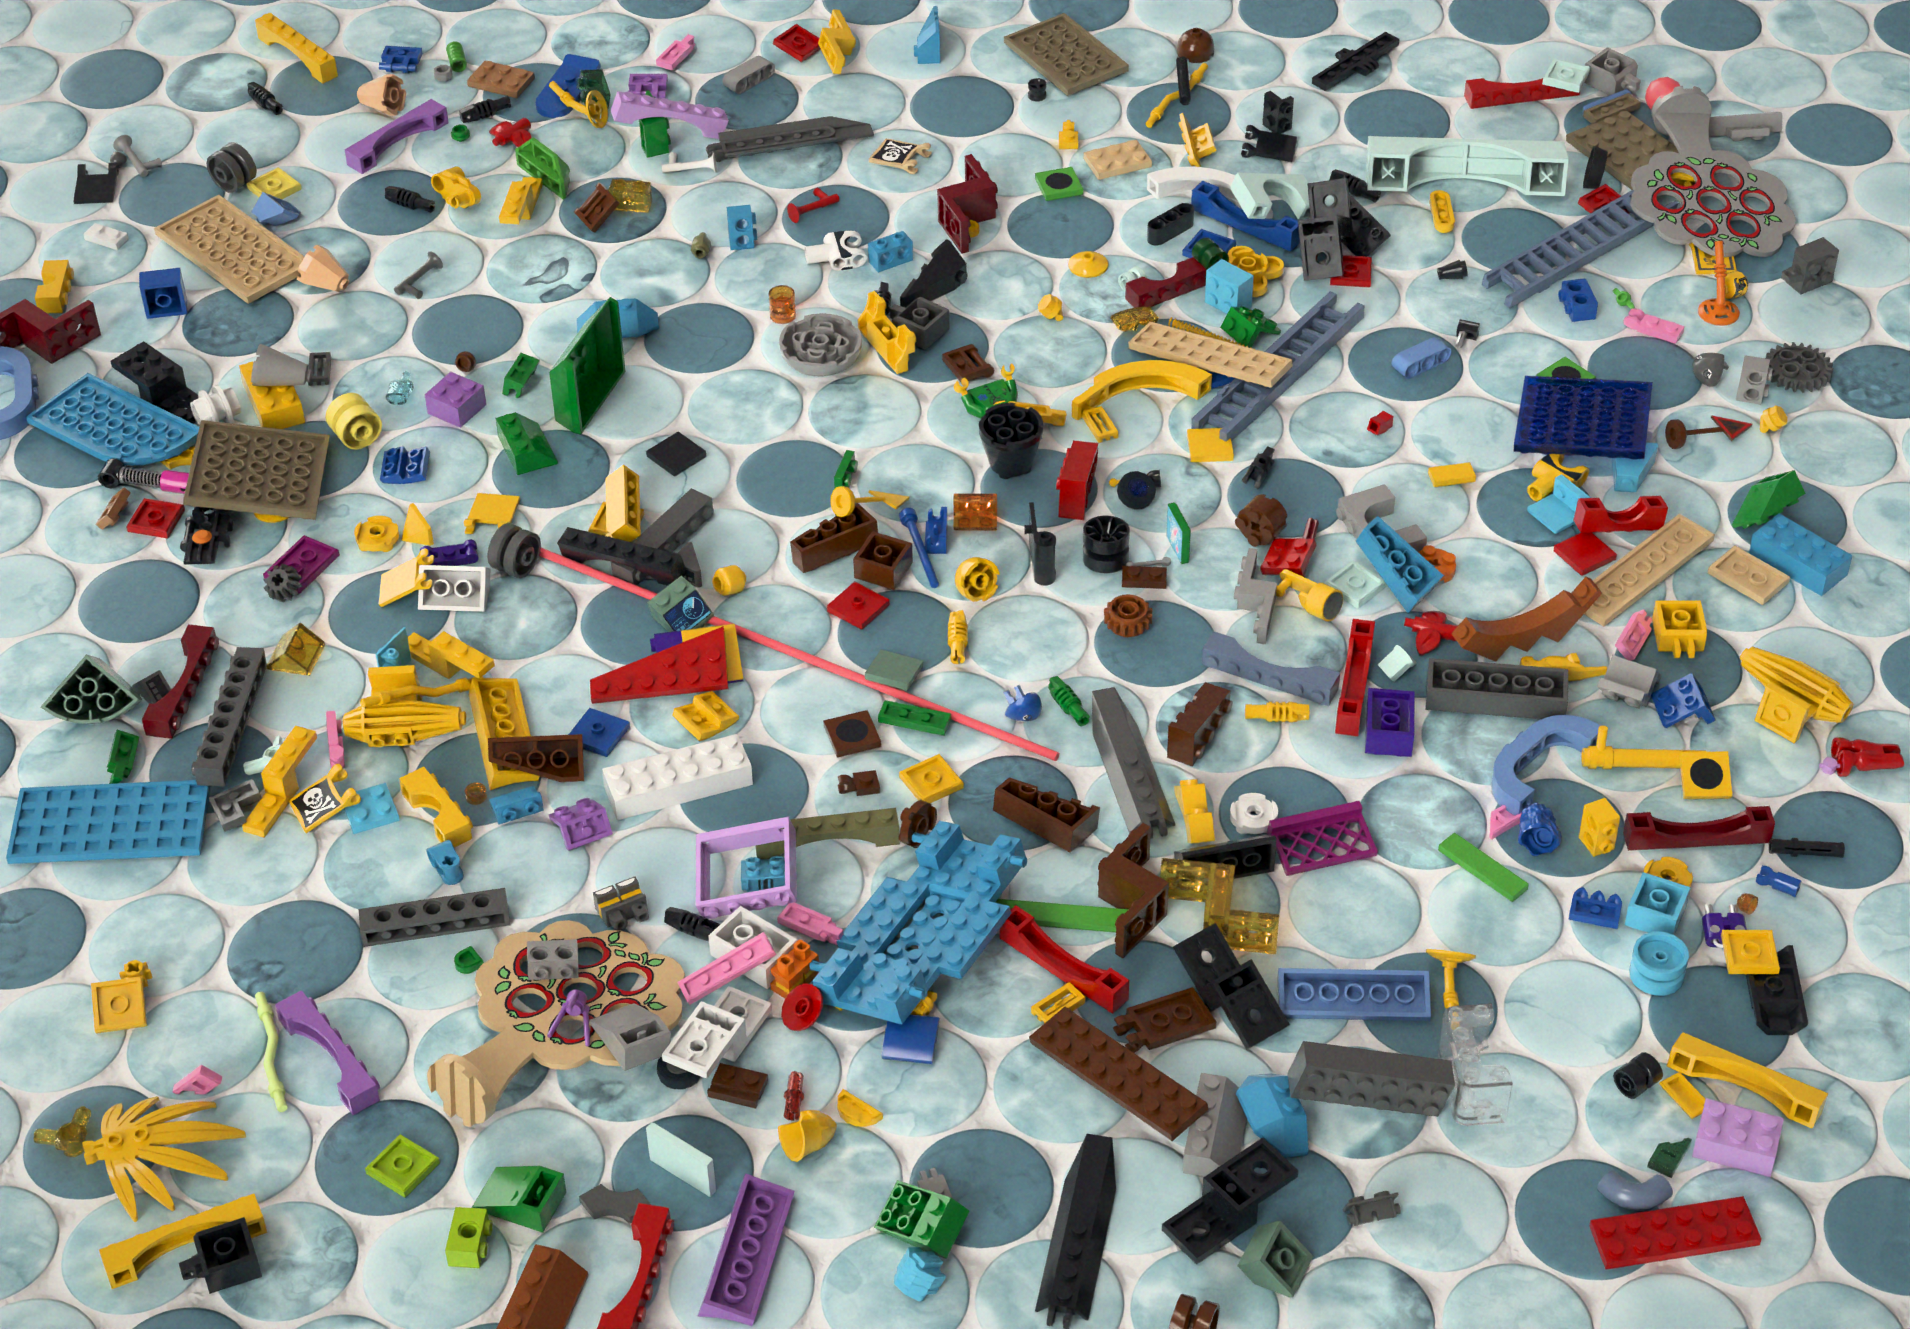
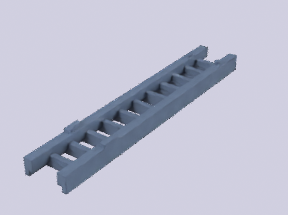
M1631 190L1485 273L1481 285L1489 289L1497 283L1504 281L1515 290V292L1506 296L1504 302L1508 308H1512L1654 226V223L1646 221L1634 213L1630 206V199L1634 190ZM1674 201L1662 206L1668 209H1677L1678 202ZM1624 209H1627L1629 212H1631L1635 217L1639 219V221H1636L1634 218H1632L1628 213L1624 211ZM1614 217L1617 221H1619V222H1620L1622 225H1624L1626 228L1623 229V228L1620 227L1617 223H1615L1611 218ZM1597 226H1602L1606 231H1608L1613 236L1608 237L1605 233L1598 229ZM1583 234H1588L1592 239H1594L1599 244L1594 245L1587 238H1585ZM1569 242H1575L1585 252L1580 253ZM1560 249L1571 260L1566 261L1555 250ZM1546 257L1554 265H1556L1557 268L1552 269L1541 258ZM1532 265L1540 273H1542L1543 276L1538 277L1527 266ZM1518 273L1526 281H1528L1529 284L1525 286L1521 281H1519L1515 276H1513V274Z
M1330 291L1264 351L1292 359L1293 366L1272 388H1263L1252 382L1235 378L1230 384L1217 392V396L1192 418L1191 429H1200L1207 423L1214 427L1222 428L1220 430V439L1226 442L1230 438L1231 441L1234 440L1364 318L1365 305L1357 303L1347 313H1340L1331 309L1337 302V294ZM1321 317V318H1323V319H1325V320H1328V321H1330V322H1333V323H1335V324L1333 325V324L1328 323V322H1326V321H1324V320H1321V319H1319V318ZM1308 328H1311V329H1314V330H1316V331H1318V332H1321V333H1323V335H1321V334H1319V333H1316V332H1314V331H1311V330H1309ZM1297 338H1299V339H1301V340H1304V341H1306V342H1309V343H1311L1312 345H1309V344H1306V343H1304V342H1301V341L1297 340ZM1287 348L1291 351L1301 354V356H1297L1293 353L1285 351V349ZM1242 390L1256 397L1252 399L1239 392ZM1231 401L1245 408L1243 410H1240L1227 403ZM1219 412L1233 419L1229 421L1215 414Z

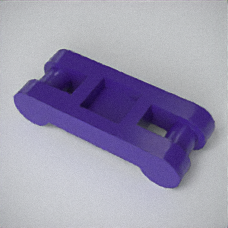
M472 539L466 540L464 544L435 548L423 546L420 548V551L428 549L429 552L426 557L434 556V561L430 565L459 566L476 563L479 559L478 552L476 551L477 543Z

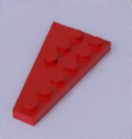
M724 626L590 679L592 704L729 689Z

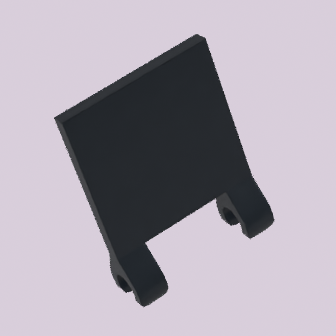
M1247 125L1246 131L1252 133L1246 132L1245 138L1248 140L1258 138L1256 148L1249 143H1243L1242 149L1248 151L1242 150V157L1259 156L1288 162L1293 161L1297 141L1296 136L1262 131L1253 125Z
M109 163L108 174L88 175L86 164H78L74 204L113 202L116 180L119 175L117 163Z

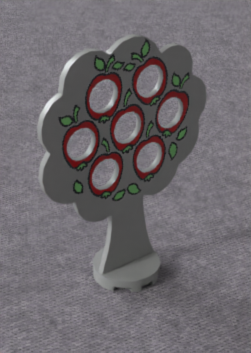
M1683 86L1674 87L1673 92L1667 94L1662 99L1659 96L1652 107V118L1656 129L1660 133L1671 137L1678 153L1671 151L1656 153L1650 158L1648 165L1641 166L1634 171L1631 177V187L1634 192L1630 199V206L1634 213L1640 218L1654 223L1656 233L1665 241L1681 245L1692 242L1701 251L1715 256V241H1723L1724 257H1732L1742 253V251L1758 257L1776 254L1782 246L1783 237L1792 232L1796 221L1793 211L1785 204L1788 195L1783 182L1768 172L1752 169L1749 163L1736 153L1725 150L1712 151L1708 132L1712 107L1709 98L1701 92L1699 87L1694 86L1693 89H1683ZM1677 172L1688 174L1694 178L1695 184L1692 186H1681L1672 180L1671 174ZM1719 173L1729 174L1738 181L1739 185L1736 187H1725L1716 182L1714 175ZM1661 195L1673 196L1681 202L1682 207L1679 209H1668L1659 204L1657 197ZM1705 196L1715 197L1723 202L1725 208L1722 210L1708 209L1702 205L1700 198ZM1747 197L1761 199L1767 204L1768 209L1765 211H1754L1744 204L1743 199ZM1690 219L1702 220L1710 226L1711 231L1703 234L1694 232L1688 228L1686 221ZM1733 220L1746 221L1754 227L1755 232L1752 234H1741L1731 227L1730 222Z

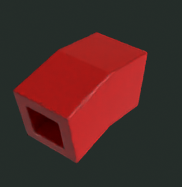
M1385 411L1380 412L1377 416L1370 418L1367 430L1375 435L1385 433L1393 426L1394 416Z

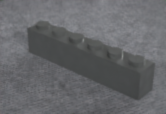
M691 488L632 543L673 552L693 532H696L706 520L712 517L714 512L712 497ZM611 562L612 576L638 585L647 576V574L632 567Z

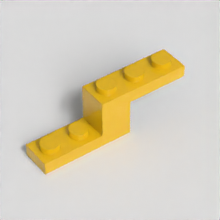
M833 9L829 21L830 28L822 27L818 44L833 74H841L842 67L845 66L846 62L843 55H851L852 49L856 45V39L841 11Z
M523 177L522 181H512L499 215L500 223L519 225L521 219H531L543 186L542 178Z
M444 631L432 641L425 639L415 632L408 636L411 658L448 679L461 669L480 679L495 666L494 659Z
M295 726L261 772L265 794L246 819L247 822L242 825L244 832L265 838L289 804L288 800L293 798L299 790L295 768L317 739L316 731Z

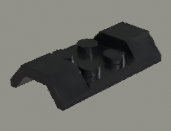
M1787 945L1777 952L1780 966L1779 974H1746L1756 1025L1766 1035H1793L1808 1025L1793 945Z

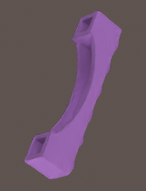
M433 99L426 101L344 149L347 165L364 174L377 166V158L388 147L399 140L424 131H436L448 124L447 108Z
M301 990L275 1004L278 1019L290 1035L296 1033L315 1041L327 1050L337 1062L342 1072L341 1081L337 1083L340 1100L352 1115L380 1101L378 1095L380 1085L377 1079L367 1074V1068L363 1061L356 1060L349 1044L345 1045L342 1042L339 1031L336 1028L332 1029L330 1027L329 1020L323 1012H318L317 1005L312 997L307 998Z

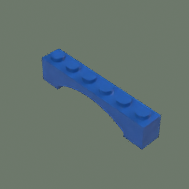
M1202 181L1192 190L1191 205L1194 207V211L1288 251H1292L1300 243L1298 220L1288 216L1279 220L1266 218L1248 219L1244 210L1230 202L1219 191V187Z

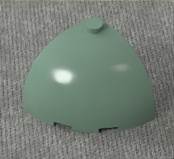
M86 654L41 705V708L65 721L80 724H96L124 715L133 709L142 698L129 683L100 658Z

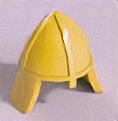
M805 1110L800 1112L799 1121L778 1126L782 1149L791 1161L798 1162L810 1153L818 1151L827 1145L837 1128V1124L830 1116L818 1110Z

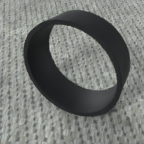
M1593 146L1584 175L1583 188H1599L1606 166L1607 150Z

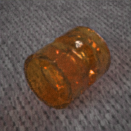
M786 285L771 288L768 293L770 319L778 324L792 322L796 317L794 290Z

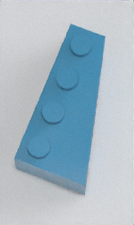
M1379 516L1363 529L1356 540V543L1407 613L1420 603L1444 576Z

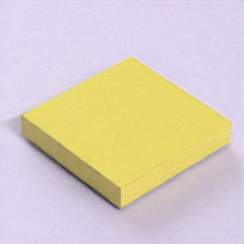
M279 167L246 183L247 189L258 197L261 196L262 192L284 199L302 189L298 181Z

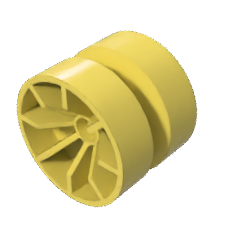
M346 393L337 397L326 411L325 418L328 426L342 443L350 449L357 450L369 446L378 438L381 432L382 421L365 399L357 393Z

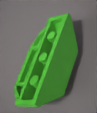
M535 138L528 140L515 149L517 165L534 178H542L545 187L561 199L566 198L570 183V169L556 153Z

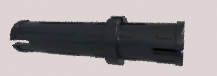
M1770 838L1769 840L1770 854H1790L1791 857L1813 855L1843 858L1845 852L1843 842L1801 841L1798 838H1792L1791 840Z

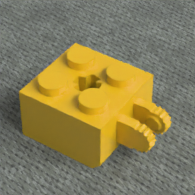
M1701 600L1655 601L1652 623L1658 652H1673L1674 658H1680L1681 652H1687L1688 658H1694L1695 652H1704L1707 627Z

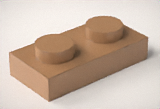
M125 487L111 498L95 525L102 530L108 525L113 526L120 518L118 515L119 511L121 512L128 505L127 498L131 492Z

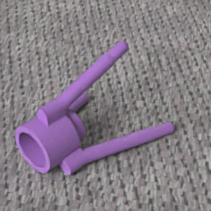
M575 989L568 993L566 1002L562 1004L561 1010L552 1024L547 1037H552L566 1012L571 1016H578L582 1013L585 1045L590 1046V1007L586 1005L587 996L583 991Z

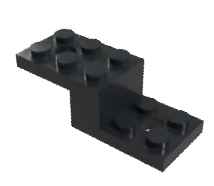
M144 341L111 360L112 368L138 385L141 399L192 424L196 423L190 403L199 397L198 394L186 386L181 366Z
M1216 923L1173 946L1174 951L1209 1011L1212 1012L1222 1007L1246 1050L1290 1025L1252 959L1240 965ZM1205 950L1211 954V963L1205 962L1202 959V951ZM1251 1009H1255L1260 1013L1261 1019L1259 1022L1251 1018Z
M1261 1138L1203 1177L1202 1197L1162 1223V1231L1193 1262L1198 1264L1257 1223L1258 1204L1298 1177V1170L1264 1138ZM1265 1168L1267 1172L1259 1174L1254 1169ZM1196 1227L1204 1228L1206 1232L1198 1234L1193 1229Z

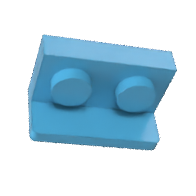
M534 785L489 799L490 807L498 825L544 811L542 796L540 792L536 791Z

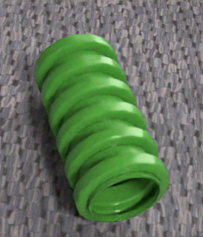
M457 41L450 42L446 47L450 67L455 72H462L467 67L463 47Z

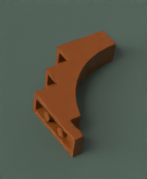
M1585 577L1571 593L1563 590L1546 603L1521 615L1494 621H1481L1465 617L1451 634L1463 649L1496 662L1510 646L1528 652L1541 636L1559 642L1601 596L1602 592L1591 578Z

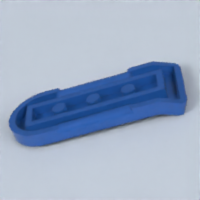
M567 54L561 66L536 98L537 112L549 118H558L569 114L574 108L567 107L560 100V97L549 87L550 82L555 81L577 101L589 84L593 83L601 68L599 60Z

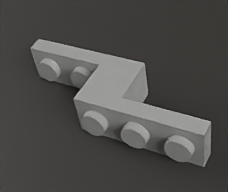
M1249 548L1247 557L1243 556L1241 569L1243 571H1239L1237 584H1240V586L1235 587L1234 599L1238 600L1237 609L1257 612V618L1260 619L1255 620L1253 633L1257 634V643L1266 644L1276 600L1277 582L1253 579L1257 565L1258 549Z

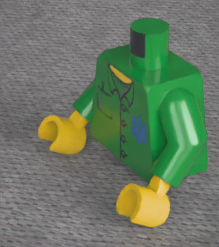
M1011 363V372H1007L1003 365L1001 375L1007 381L1000 379L966 390L969 385L966 378L961 380L963 387L956 381L954 390L962 394L961 399L967 412L982 419L985 411L995 405L1008 403L1009 401L1017 402L1018 391L1015 379H1012L1015 367Z

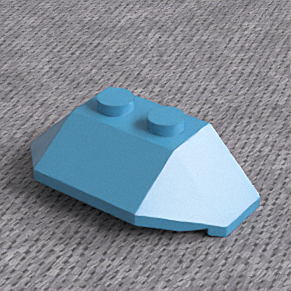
M636 298L616 300L619 304L622 338L639 337L652 330L659 329L658 313ZM607 300L594 302L577 318V333Z
M1272 1073L1249 1075L1237 1090L1236 1095L1254 1134L1260 1139L1264 1138L1285 1158L1308 1155L1307 1115L1300 1100L1290 1097L1288 1076Z

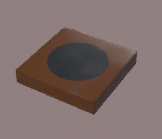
M868 710L823 720L825 731L837 758L881 747L880 737Z

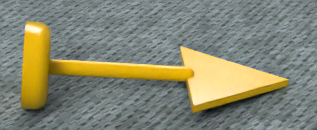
M840 486L833 490L830 502L831 508L837 516L846 517L854 511L855 503L883 501L896 510L909 500V496L869 490L868 493L874 497L855 498L853 491L848 487Z

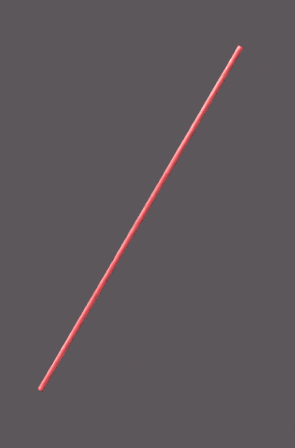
M544 548L540 550V557L648 600L657 595L655 592ZM715 616L706 622L714 626L733 624ZM735 624L736 634L915 706L951 713V720L1051 760L1057 761L1059 758V752L900 689L866 680L862 674Z

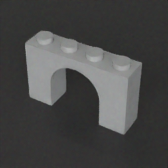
M1385 484L1339 498L1336 514L1338 519L1342 520L1347 526L1348 532L1357 539L1368 525V522L1377 516L1381 518L1394 514L1395 496ZM1417 524L1395 531L1417 552L1423 550V547L1427 544V537Z

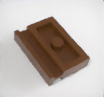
M720 1063L711 1081V1086L707 1090L708 1097L756 1109L757 1102L760 1100L768 1083V1074Z

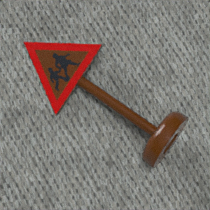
M1711 415V419L1719 427L1686 430L1682 421L1673 419L1668 421L1666 425L1665 437L1669 447L1679 449L1684 446L1687 435L1723 431L1732 441L1752 427L1753 424Z

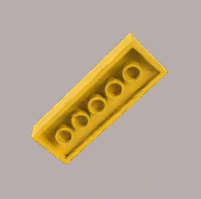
M472 678L468 695L489 789L493 790L519 782L538 781L540 776L491 763L488 759V738L531 736L518 680L510 678Z

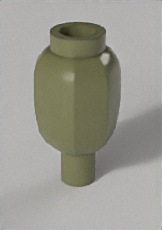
M702 232L693 239L691 252L696 258H705L710 251L711 242L706 233Z

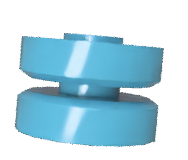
M1666 932L1643 934L1636 940L1629 968L1630 979L1637 988L1651 995L1666 996L1675 993L1684 982L1689 960L1688 948L1678 937Z

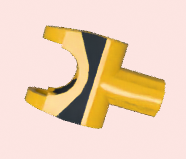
M1558 450L1553 451L1535 464L1532 476L1537 478V480L1527 487V493L1532 500L1540 501L1553 492L1555 477L1561 474L1580 488L1589 475V468L1584 465L1575 468L1564 467L1561 465L1564 460V454Z

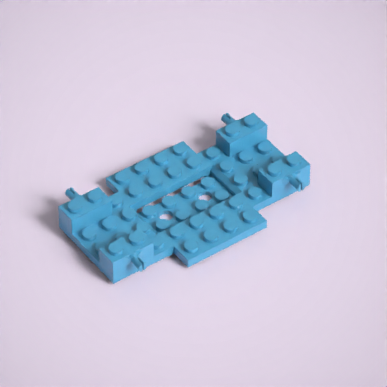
M939 821L929 834L925 835L914 832L912 841L921 843V845L915 851L919 867L908 881L886 877L843 931V936L840 940H836L838 949L825 963L812 960L810 963V970L819 972L812 982L814 986L820 989L823 996V1004L902 1025L920 1000H924L927 997V991L940 974L962 979L1011 914L1009 906L995 902L1019 870L1027 865V858L1021 839L1000 834L992 846L973 842L963 838L960 825ZM925 900L926 905L922 908L921 911L914 914V912ZM937 913L944 914V916L932 919V916ZM913 915L912 923L908 926V928H904L903 930H901ZM900 932L901 937L897 940L895 944L889 946V944ZM910 946H919L918 949H913L910 952L906 951ZM888 947V949H887V952H888V953H887V955H885L883 952H884V951L886 950V948Z

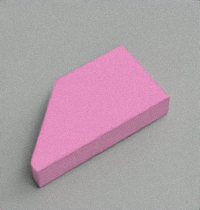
M200 1065L174 1085L173 1093L181 1094L182 1091H195V1094H207L221 1084L222 1076Z

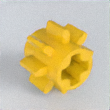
M138 960L124 964L125 971L119 972L121 979L142 976L144 988L148 986L147 979L153 978L147 962L142 963Z

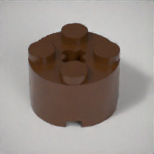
M1264 494L1255 496L1238 513L1235 519V525L1248 539L1249 544L1255 547L1271 543L1287 526L1286 518L1288 516L1283 505L1275 498H1266Z

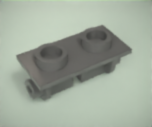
M1382 1191L1374 1194V1198L1364 1199V1196L1355 1197L1348 1200L1349 1203L1342 1210L1343 1212L1350 1211V1214H1347V1221L1349 1225L1354 1224V1226L1373 1222L1371 1212L1374 1211L1378 1221L1395 1218L1397 1214L1401 1213L1399 1204H1394V1200L1399 1194H1390L1389 1191Z

